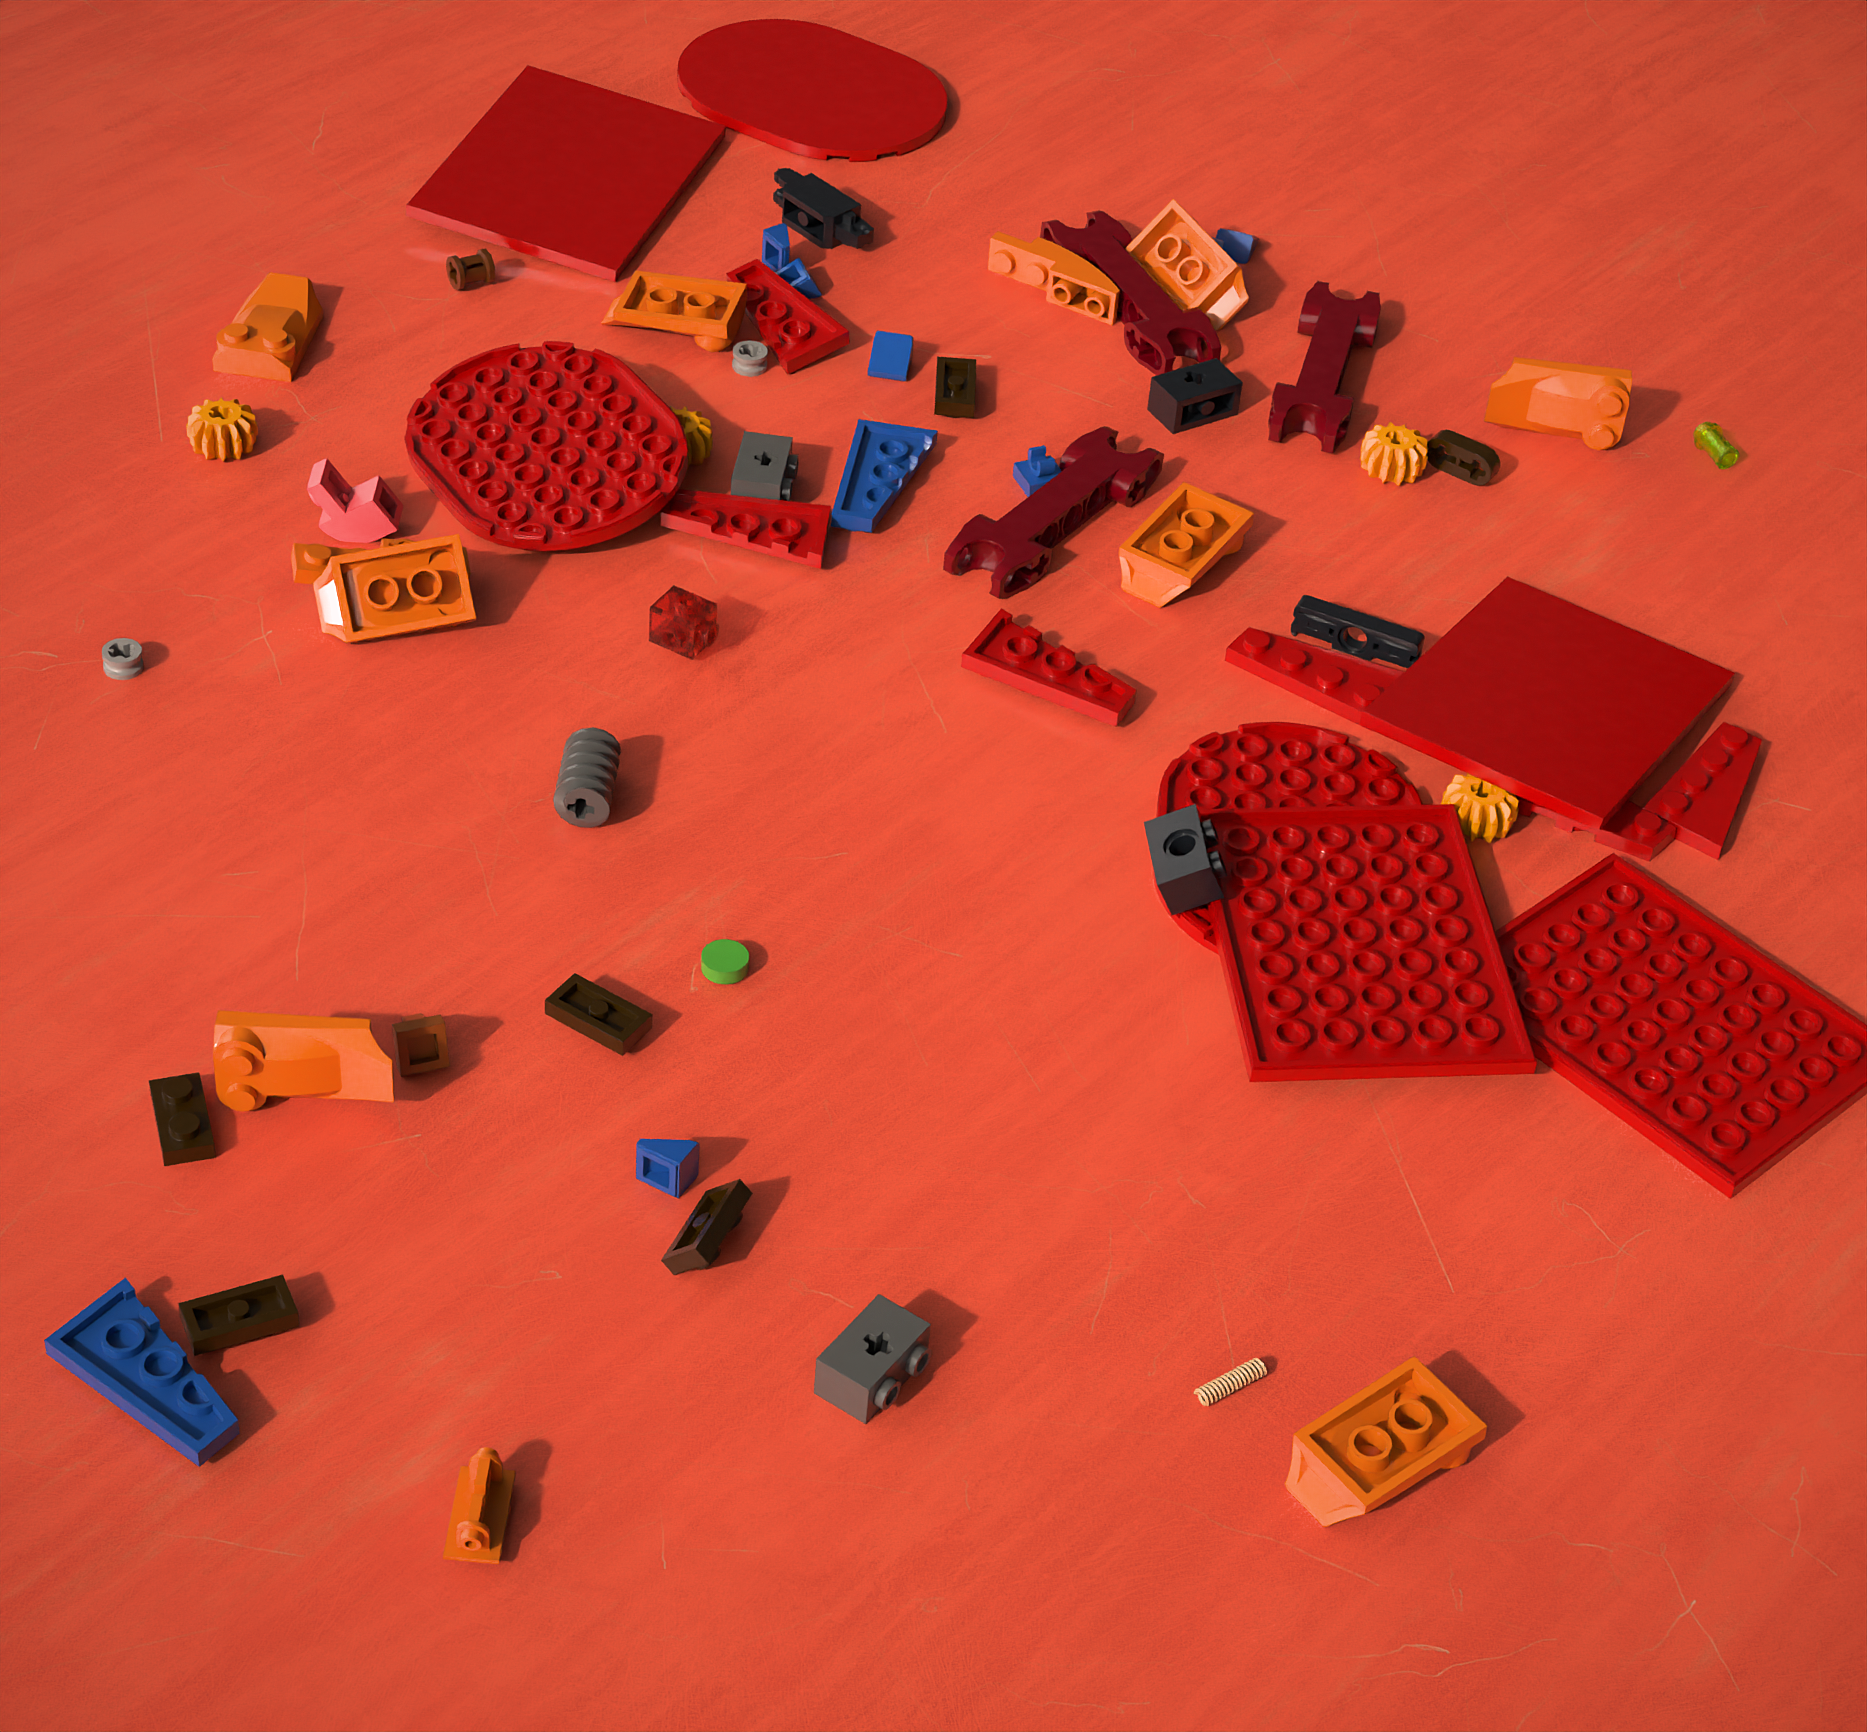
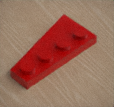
M755 259L726 273L728 282L747 284L745 313L787 375L850 344L849 331L760 260Z
M678 489L673 498L661 509L660 526L821 569L830 523L831 506Z
M1002 608L962 653V668L1117 727L1135 704L1137 692L1135 688L1095 664L1085 666L1076 661L1075 652L1061 645L1056 649L1042 640V632L1030 625L1025 628L1018 626L1012 622L1013 615Z
M1248 627L1227 647L1225 655L1226 662L1360 725L1359 721L1362 711L1404 673L1400 670Z
M1723 722L1651 798L1643 809L1656 814L1659 818L1677 827L1674 839L1718 860L1758 756L1762 739L1747 733L1742 728Z
M1516 795L1518 800L1517 807L1519 808L1518 814L1530 818L1531 814L1535 812L1556 820V828L1570 833L1572 831L1590 832L1595 834V842L1649 862L1674 840L1677 827L1659 818L1656 814L1627 800L1600 831H1595Z

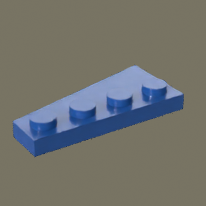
M859 419L832 510L831 527L844 528L854 532L864 531L872 533L937 444L938 431Z
M126 1277L44 1340L48 1356L199 1467L240 1434L237 1417L202 1374H197L187 1360V1354L176 1341L172 1343L160 1327V1320L149 1306L144 1307L138 1300L134 1287Z

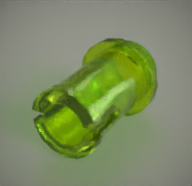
M1704 422L1695 429L1693 433L1695 447L1699 450H1704L1714 460L1719 469H1727L1735 464L1739 458V452L1723 436V430L1720 425Z

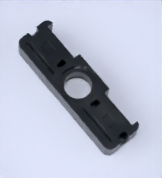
M1303 595L1294 608L1293 616L1295 619L1290 629L1294 636L1299 632L1332 643V649L1368 661L1375 657L1405 668H1409L1421 657L1425 636L1419 631L1309 595ZM1356 627L1361 629L1365 633L1367 640L1357 641L1353 639L1348 633V628Z

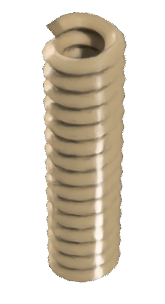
M1253 1358L1240 1365V1367L1238 1366L1236 1369H1232V1371H1228V1373L1217 1377L1215 1380L1213 1379L1211 1382L1196 1388L1194 1394L1198 1395L1202 1405L1209 1406V1404L1221 1400L1222 1397L1224 1398L1226 1395L1228 1396L1230 1393L1238 1391L1242 1386L1245 1387L1246 1384L1249 1385L1250 1382L1266 1376L1267 1367L1262 1360Z

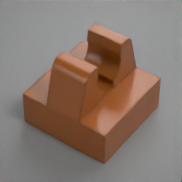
M420 1013L402 1017V1022L392 1024L396 1065L401 1077L450 1067L445 1022L441 1015L425 1017Z

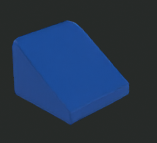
M785 223L763 230L762 262L772 271L777 272L789 264L790 243L788 228Z
M1220 228L1216 235V239L1224 241L1222 249L1227 251V254L1235 262L1242 264L1249 262L1259 241L1257 236Z
M800 258L795 259L775 272L808 299L822 296L813 277Z
M877 331L874 336L867 375L906 381L912 362L913 337L911 335Z
M640 1139L636 1143V1178L679 1199L698 1176L700 1144L691 1140Z

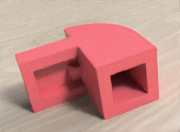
M327 458L313 464L306 490L313 503L323 509L318 527L323 532L339 541L369 543L398 530L404 505L379 475L351 488Z

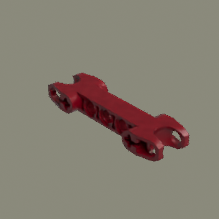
M1098 210L1086 213L1087 224L1085 228L1076 229L1068 227L1059 220L1042 222L1040 238L1053 242L1087 260L1102 271L1118 287L1120 293L1117 317L1125 325L1124 341L1127 350L1139 364L1155 375H1160L1173 371L1175 356L1193 358L1199 363L1214 358L1220 361L1222 347L1210 319L1198 307L1181 310L1125 250L1133 240L1129 232L1119 221L1107 213Z
M1317 281L1306 293L1297 333L1310 335L1312 339L1296 386L1280 382L1276 383L1271 402L1273 406L1271 407L1268 419V440L1282 442L1287 434L1305 432L1316 436L1321 441V451L1334 453L1345 440L1354 404L1353 397L1338 395L1353 345L1373 348L1381 312L1380 293L1367 291L1362 298L1347 300L1333 295L1329 290L1330 283Z
M1106 426L1080 436L1063 453L1059 464L1062 472L998 521L979 514L964 524L944 554L943 570L958 576L971 570L984 569L994 572L991 576L992 588L989 594L999 599H1007L1029 589L1047 572L1052 560L1051 549L1113 500L1126 507H1132L1145 497L1147 491L1162 471L1164 453L1152 448H1147L1138 453L1116 451V438L1119 432Z

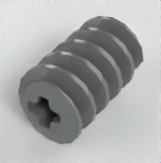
M594 727L580 729L571 734L564 746L553 802L559 816L569 824L578 827L592 828L599 826L608 819L610 813V805L613 799L612 794L620 763L621 747L616 738L605 730Z

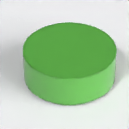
M720 939L710 942L702 950L701 971L708 980L718 984H733L741 981L747 975L749 953L741 943L729 939Z

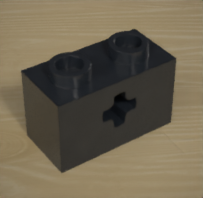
M1217 358L1151 377L1147 410L1172 434L1183 432L1238 415L1243 382Z

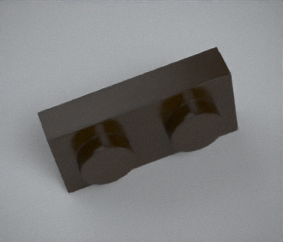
M937 356L934 415H945L950 418H974L976 359Z
M576 973L545 999L546 1015L622 1056L652 1029L653 1014Z
M200 1073L149 1080L150 1096L164 1166L216 1158Z
M741 1179L712 1188L704 1193L661 1260L673 1275L693 1268L702 1270L718 1258L721 1253L720 1244L727 1233L733 1230L742 1220L743 1214L741 1211L753 1194Z
M283 1274L178 1303L180 1319L194 1356L299 1327L298 1311Z

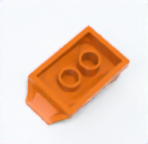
M1174 199L1125 248L1181 310L1198 307L1210 319L1215 330H1221L1249 300L1243 281L1242 268Z
M635 270L623 294L613 300L601 324L654 328L694 336L696 344L709 352H719L733 342L741 326L747 302V284Z
M269 272L257 288L246 298L232 323L217 333V350L212 358L213 371L292 382L323 318V308L315 295L312 281L308 277Z
M1513 357L1512 366L1509 370L1491 384L1484 422L1503 428L1583 439L1584 443L1591 449L1607 450L1615 446L1622 435L1630 401L1632 370Z
M1183 482L1119 547L1122 572L1121 588L1124 592L1158 608L1164 606L1197 582L1223 555L1235 553L1242 548L1245 533L1253 526L1254 512Z
M459 534L332 556L323 573L313 582L322 633L333 635L346 644L445 626L456 627L463 623L476 621Z
M218 1010L214 1027L213 1047L216 1093L219 1100L231 1109L241 1112L252 1111L260 1108L266 1102L267 1097L395 1102L393 1060L376 1043L372 1035L371 1019Z
M1413 1356L1293 1434L1290 1470L1284 1484L1287 1491L1323 1527H1328L1352 1517L1365 1515L1439 1468L1449 1469L1463 1465L1469 1458L1471 1448L1485 1439L1487 1425L1423 1363Z

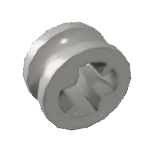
M748 340L739 342L733 347L732 354L734 358L732 368L737 374L753 377L759 376L766 371L768 350L764 344Z
M117 638L103 646V669L108 677L117 680H129L141 674L144 669L143 659L141 658L142 646L137 641L129 638Z

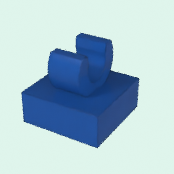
M1044 445L1029 448L1028 460L1015 462L1013 466V477L1027 497L1062 472L1051 455L1045 456L1046 447Z

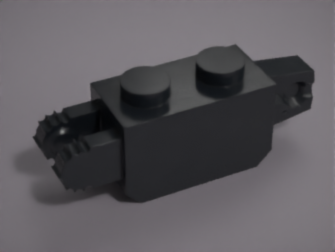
M778 168L774 172L775 182L782 187L780 189L777 188L773 192L774 202L783 208L782 223L787 224L788 227L820 248L833 249L844 244L859 249L865 244L873 242L874 228L861 218L860 203L813 173L803 176L790 168Z

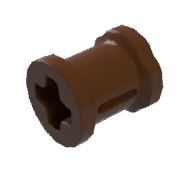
M486 248L478 250L476 255L462 258L454 255L449 256L446 260L447 275L450 284L455 290L464 289L465 284L482 280L485 283H491L495 280L494 261Z

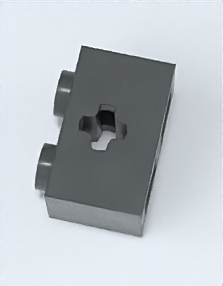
M744 431L731 478V495L790 501L793 479H796L799 455L792 454L793 437Z
M878 1294L816 1358L814 1394L867 1424L880 1409L887 1410L894 1403L901 1386L911 1375L914 1377L919 1376L928 1365L932 1355V1350L928 1348L931 1324Z

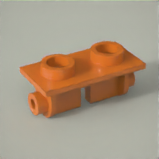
M480 1448L477 1454L470 1458L469 1466H460L443 1552V1559L490 1564L500 1563L516 1471L503 1470V1463L499 1458V1454L492 1448Z

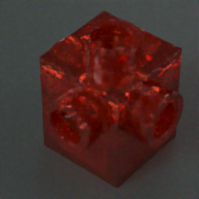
M673 585L650 606V642L693 660L706 647L712 646L717 639L719 633L717 604Z

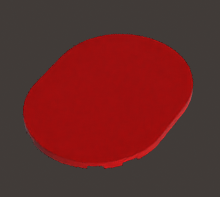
M758 19L724 25L708 31L693 40L683 50L678 61V88L683 97H687L692 102V108L715 123L725 125L726 128L808 158L827 161V155L848 157L849 162L876 161L877 155L895 152L896 156L913 151L930 141L941 130L946 119L947 94L945 88L937 76L927 67L899 52L817 23L790 19Z
M544 341L542 346L520 348L518 343L498 347L470 357L451 367L430 383L431 389L423 398L415 400L407 416L408 424L404 440L410 463L420 479L466 529L487 541L515 549L530 551L567 550L594 545L622 535L652 518L673 498L680 488L688 468L689 454L686 435L679 418L671 408L631 368L618 358L596 348L592 352L574 347V343Z
M1256 722L1238 725V730L1223 734L1215 731L1192 742L1189 745V749L1178 759H1173L1165 770L1160 783L1156 818L1196 804L1198 809L1423 805L1415 787L1412 784L1408 785L1397 773L1398 767L1374 749L1366 751L1349 743L1350 737L1344 734L1299 723ZM1153 869L1156 891L1171 918L1191 938L1219 955L1207 904L1171 915L1157 886Z

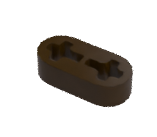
M1441 430L1427 442L1428 461L1432 466L1477 486L1485 485L1500 469V459L1493 449L1454 431Z

